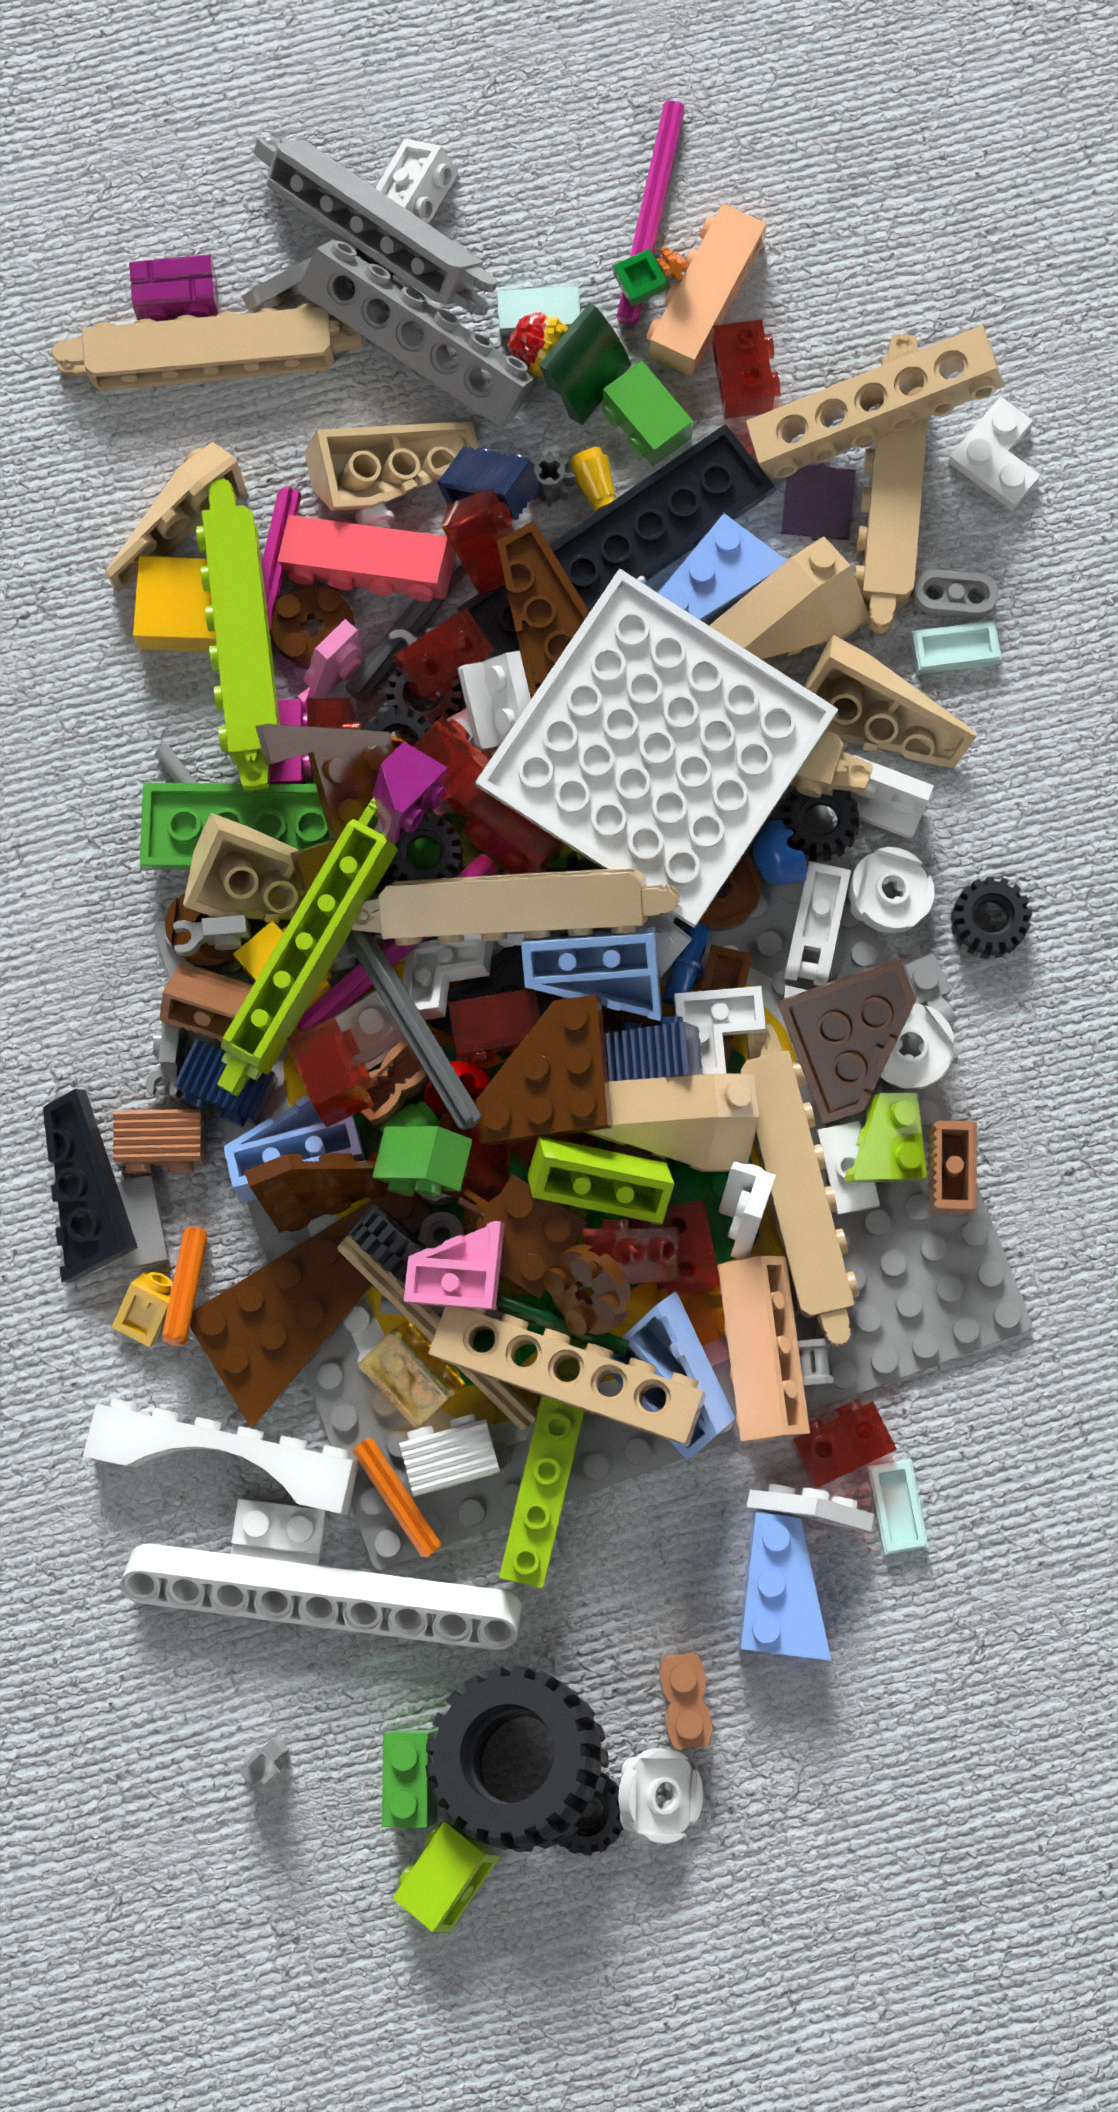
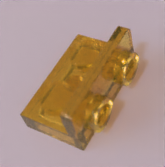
M407 1321L392 1329L358 1365L415 1429H419L453 1396L461 1392L466 1387V1384L460 1378V1373L455 1365L438 1360L428 1354L431 1348L430 1340L416 1326Z

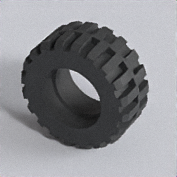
M515 1666L513 1671H508L504 1667L490 1669L488 1672L489 1677L486 1679L475 1675L465 1681L468 1688L465 1693L461 1694L456 1690L452 1692L446 1699V1702L451 1707L445 1715L437 1712L432 1725L439 1729L436 1739L427 1738L425 1751L433 1755V1763L425 1766L427 1780L434 1782L437 1787L432 1790L431 1794L436 1804L446 1809L445 1817L453 1826L465 1831V1835L477 1841L505 1851L506 1849H512L517 1852H532L533 1847L536 1846L546 1849L557 1845L558 1836L563 1834L570 1837L580 1829L576 1821L582 1815L590 1818L597 1807L591 1803L595 1791L603 1794L606 1779L600 1777L601 1767L608 1766V1752L601 1747V1742L606 1739L603 1728L595 1722V1712L578 1696L577 1692L542 1671L537 1673L529 1667ZM523 1716L535 1718L548 1728L552 1737L554 1752L550 1772L541 1787L526 1799L515 1803L500 1801L488 1792L483 1780L482 1758L485 1747L494 1732L504 1723Z

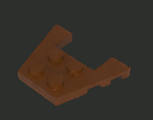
M279 724L255 726L266 764L277 763L304 754H308L330 841L290 853L301 891H308L346 825L352 819L359 821L364 810L373 799L372 794L381 763L394 752L390 732ZM379 818L373 830L382 834L383 828Z

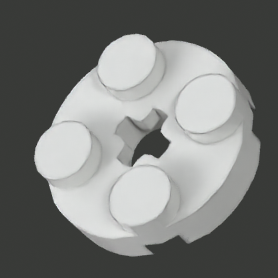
M896 847L878 849L875 853L864 857L850 874L848 897L851 902V914L857 920L863 921L869 927L880 932H908L928 914L932 907L935 894L931 876L927 878L925 871L920 867L923 863L914 854ZM889 881L893 882L894 890L900 892V897L888 898L882 891V887Z
M914 1004L880 1076L881 1079L899 1089L911 1090L928 1087L944 1076L954 1056V1035L948 1021L939 1011L926 1005ZM908 1035L911 1039L917 1037L922 1039L923 1043L919 1046L921 1053L915 1058L911 1054L903 1056L899 1052L903 1047L901 1041L903 1036Z
M652 1748L643 1751L637 1757H630L625 1761L622 1766V1778L618 1794L621 1813L620 1822L625 1830L633 1832L642 1840L662 1844L678 1841L686 1835L682 1832L690 1822L695 1823L700 1815L703 1803V1786L698 1771L691 1769L689 1763L685 1760L688 1758L684 1754L670 1749ZM660 1786L662 1790H666L667 1797L666 1800L660 1801L658 1807L655 1793Z

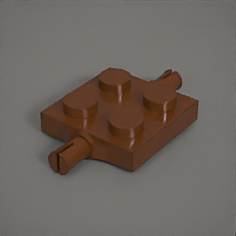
M513 1174L501 1193L490 1200V1202L470 1191L469 1188H466L463 1195L477 1205L472 1204L463 1197H460L457 1204L479 1217L476 1231L487 1227V1224L493 1221H501L505 1224L499 1274L540 1299L546 1289L543 1284L544 1274L550 1270L552 1262L557 1256L575 1246L577 1239L588 1223L556 1202L533 1198L530 1185Z

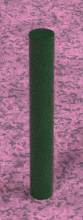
M503 1294L498 1306V1311L540 1327L563 1333L583 1343L601 1346L613 1351L615 1355L625 1357L630 1340L608 1332L599 1335L588 1332L583 1335H577L569 1330L563 1315Z

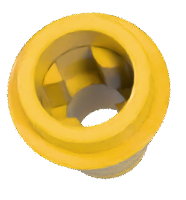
M600 447L586 449L570 458L572 464L570 472L575 474L577 484L593 506L595 513L616 499L608 455H603Z

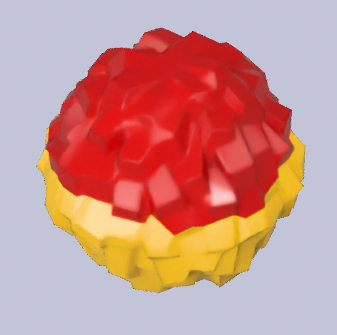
M542 312L525 315L519 319L515 331L510 335L508 343L510 353L513 357L523 361L527 365L528 371L536 376H543L539 366L540 362L563 336L568 327L563 325L558 317H547Z

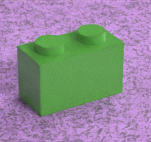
M640 361L603 389L602 412L605 418L614 428L620 426L628 436L627 442L632 451L639 458L645 456L653 467L692 438L693 420L643 361Z
M439 1126L385 1127L372 1178L388 1183V1191L403 1196H413L415 1191L427 1196L440 1197L441 1191H460L472 1139Z
M392 1730L383 1733L382 1827L428 1828L437 1823V1804L431 1794L432 1790L437 1787L434 1782L427 1780L425 1768L427 1764L433 1763V1755L425 1751L427 1738L436 1739L438 1730Z

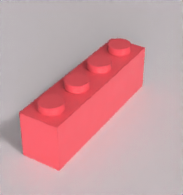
M289 515L277 562L289 579L298 584L311 585L313 581L328 583L331 587L339 590L349 591L352 590V587L366 588L370 592L381 596H390L392 592L407 594L410 598L418 601L428 602L432 598L446 600L457 553L448 536Z

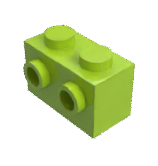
M443 1821L442 1824L435 1826L427 1835L424 1841L425 1850L417 1862L410 1864L401 1874L398 1880L400 1887L392 1898L433 1933H450L501 1857L487 1844L465 1835V1831L453 1826L449 1821Z

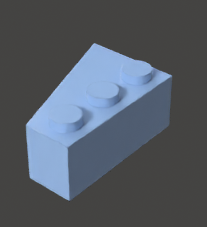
M655 926L639 927L637 932L629 934H611V930L594 931V934L588 936H568L567 933L550 934L551 936L546 938L523 939L521 948L526 988L566 998L597 994L601 998V1004L607 1006L606 1008L618 1011L624 1010L661 1021L662 1008Z
M675 1291L658 1303L622 1337L630 1340L625 1357L613 1354L611 1359L628 1365L630 1358H635L656 1366L654 1374L671 1380L673 1372L699 1381L697 1389L704 1391L706 1398L690 1445L687 1447L670 1441L688 1461L735 1419V1416L682 1302ZM611 1373V1375L623 1387L622 1376L616 1373ZM660 1388L648 1390L642 1400L644 1409L649 1412H656L662 1409L666 1403L665 1391Z
M758 1512L753 1513L738 1648L831 1661L801 1518Z

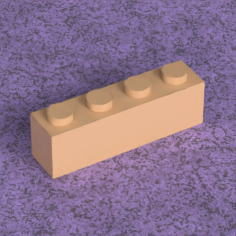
M723 203L715 217L708 216L700 234V238L703 239L697 251L691 249L685 259L688 268L682 270L685 273L684 278L680 284L673 283L664 302V306L667 309L662 318L655 317L648 329L646 340L650 341L649 358L692 378L694 377L764 244L765 222Z
M756 1256L718 1264L719 1291L722 1296L725 1317L724 1332L728 1340L731 1363L730 1378L734 1386L737 1409L736 1423L739 1428L741 1442L769 1440L810 1433L786 1256Z

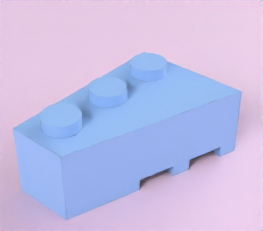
M723 514L665 583L658 594L709 626L787 560L726 514Z
M342 1073L331 1079V1084L310 1097L305 1095L297 1100L294 1107L272 1120L270 1117L223 1147L232 1187L241 1203L257 1199L249 1187L244 1171L282 1155L301 1154L303 1161H319L318 1158L322 1154L352 1153L354 1160L366 1161L354 1110L349 1101V1090Z

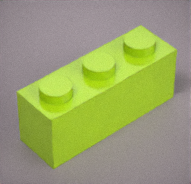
M541 1136L538 1137L527 1175L533 1198L659 1224L663 1223L674 1187V1181L665 1162Z

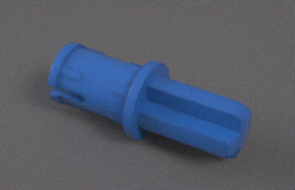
M698 923L695 928L689 924L686 925L684 932L692 940L671 964L673 966L661 998L668 1005L675 1007L674 994L691 992L697 974H702L703 967L700 964L711 932L710 928L703 926L701 923Z

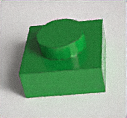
M650 248L613 265V275L631 307L668 290V281Z

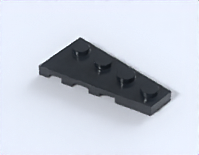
M74 1089L43 1106L48 1161L54 1163L55 1182L51 1185L52 1201L57 1202L59 1208L60 1227H56L55 1230L57 1246L63 1247L64 1266L59 1267L62 1283H72L138 1248L87 1092L82 1089Z

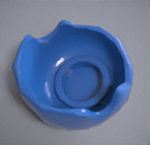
M782 820L765 823L756 834L753 844V858L757 870L765 881L773 885L806 881L807 877L804 852L791 849L787 845V839L793 835V830L786 829Z

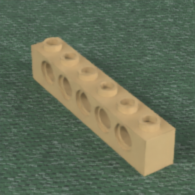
M980 325L747 420L746 423L758 463L770 480L786 478L802 467L815 462L823 463L829 461L837 453L852 447L867 446L877 437L892 431L907 430L915 422L932 415L940 416L947 414L955 406L972 399L980 400L987 398L995 390L1005 387L990 340L984 326ZM963 371L959 377L948 380L952 373ZM923 387L916 395L908 396L912 389ZM883 403L878 410L868 412L873 405ZM843 419L838 426L829 428L835 420ZM805 434L800 441L791 443L796 436Z
M445 1306L428 1353L432 1357L689 1447L706 1398L704 1391L697 1389L698 1380L673 1372L671 1380L654 1374L656 1366L635 1358H630L628 1365L612 1360L613 1351L595 1344L588 1343L586 1350L569 1345L571 1337L547 1328H545L543 1335L528 1331V1322L507 1314H503L501 1321L485 1316L486 1310ZM483 1330H492L495 1334L494 1346L487 1352H477L474 1347L476 1335ZM526 1344L535 1345L538 1351L536 1361L531 1366L519 1367L516 1362L518 1349ZM566 1359H576L580 1364L578 1377L570 1382L561 1381L558 1377L559 1365ZM611 1373L621 1375L623 1388L620 1393L613 1397L603 1396L600 1391L601 1380ZM652 1388H660L666 1393L664 1407L656 1412L646 1411L642 1403L644 1394Z

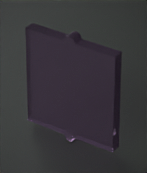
M819 463L818 466L807 465L802 467L793 475L786 477L781 534L811 537L812 541H817L823 536L827 539L849 541L856 470L826 467L824 463Z

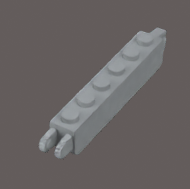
M274 137L257 139L253 154L270 167L266 180L269 188L433 301L445 305L456 303L463 309L471 312V314L479 316L487 314L488 302L473 291L476 287L480 291L493 293L498 281L494 276H491L482 269L484 263L482 260L305 140L290 141L286 138L278 140Z

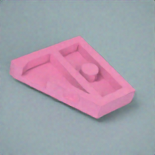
M346 619L314 650L311 665L303 679L309 687L296 698L301 699L304 710L307 713L343 679L345 681L350 680L363 664L364 655L358 630Z
M493 1221L488 1223L487 1227L468 1235L456 1236L444 1241L441 1246L434 1249L427 1248L408 1256L404 1302L496 1311L505 1224L501 1221Z

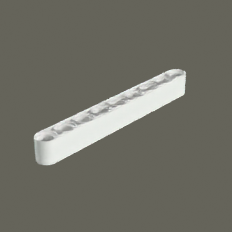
M142 1544L132 1551L120 1583L123 1594L131 1601L141 1604L489 1650H505L515 1643L522 1609L521 1602L517 1596L505 1590L156 1544Z

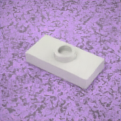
M860 1121L816 1131L818 1143L821 1144L825 1156V1172L828 1184L832 1187L836 1199V1216L880 1206L875 1182L846 1183L845 1180L847 1169L854 1166L859 1147L855 1144L861 1130Z

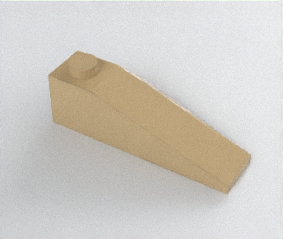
M473 421L317 430L305 450V456L313 491L331 511L373 508L439 480L463 446L468 449L472 447L474 450L479 449Z
M211 442L205 448H197L188 454L184 463L176 470L105 571L117 592L138 577L139 556L165 557L196 534L197 526H203L201 510L210 509L208 490H210L211 482H214L215 479L218 480L220 477V479L225 478V480H229L233 485L237 501H240L248 494L238 461L232 454L214 442Z
M823 536L792 556L709 626L763 660L787 653V656L801 653L802 648L820 643L826 646L832 635L844 639L868 623L870 616L851 565Z
M832 635L803 687L838 709L837 714L826 731L837 733L842 742L861 745L863 750L877 752V749L900 753L905 759L955 768L976 738L977 733L940 705L870 654L835 635Z
M210 813L193 852L183 903L184 907L212 917L245 915L247 919H264L265 922L273 920V922L279 923V920H292L308 892L300 890L290 854L298 851V849L248 826Z
M703 1074L609 1081L613 1128L583 1132L620 1145L629 1144L652 1152L651 1155L662 1159L668 1157L689 1164V1168L701 1172H730L733 1162L748 1164L759 1120L755 1074Z

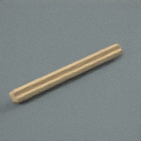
M350 1234L345 1237L338 1245V1251L417 1329L433 1342L441 1317L428 1305L404 1302L405 1283L401 1279L394 1277L390 1271L388 1272L382 1268L380 1263L375 1262L371 1255L360 1248V1245L352 1239L353 1237ZM456 1366L521 1430L528 1429L535 1422L538 1414L537 1411L509 1384Z

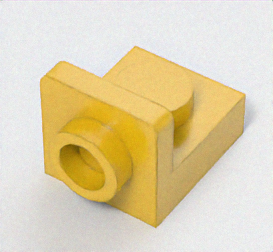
M144 1271L130 1283L111 1328L150 1348L156 1342L165 1322L173 1284L172 1280L160 1273Z

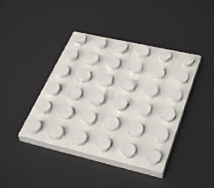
M619 569L475 784L478 788L601 868H637L645 875L646 885L663 884V886H666L668 884L671 886L673 884V887H677V890L680 891L679 895L681 897L679 898L680 903H678L674 911L671 910V913L695 928L837 714L838 709Z

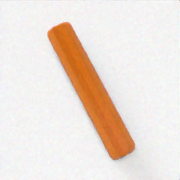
M190 1226L183 1231L162 1332L163 1342L169 1346L182 1347L187 1343L207 1244V1232L201 1227L194 1228Z
M368 1438L353 1448V1454L420 1556L423 1558L428 1557L440 1549L441 1541L375 1441Z

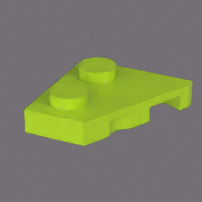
M878 1093L871 1096L865 1114L866 1123L860 1130L855 1144L859 1147L854 1166L847 1169L845 1175L846 1183L903 1182L926 1179L927 1172L918 1093Z

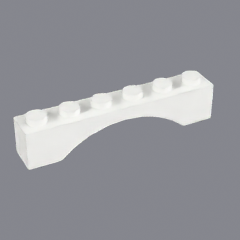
M111 1399L110 1407L99 1404L95 1406L84 1457L137 1468L155 1458L179 1451L206 1449L229 1452L244 1457L265 1469L285 1487L297 1504L348 1515L360 1464L348 1459L349 1450L324 1445L322 1453L305 1450L307 1441L281 1436L279 1444L263 1441L264 1432L240 1426L238 1427L237 1435L220 1431L221 1422L196 1417L194 1425L178 1422L180 1413L154 1408L152 1416L136 1413L138 1404L117 1399Z

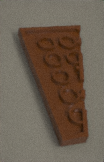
M534 520L497 541L531 699L590 613Z
M414 1191L413 1196H403L389 1192L384 1196L372 1199L193 1310L190 1328L251 1429H255L266 1412L277 1399H280L290 1387L289 1385L307 1363L311 1362L351 1314L353 1308L374 1286L338 1251V1245L349 1235V1231L372 1205H376L387 1214L392 1215L397 1222L402 1223L409 1232L416 1236L420 1231L423 1221L431 1215L419 1193Z

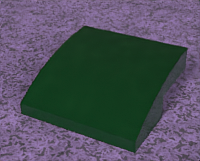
M589 303L540 362L539 366L547 387L561 395L569 418L583 425L603 400V389L623 375L631 366V362L624 346L609 322L595 305Z

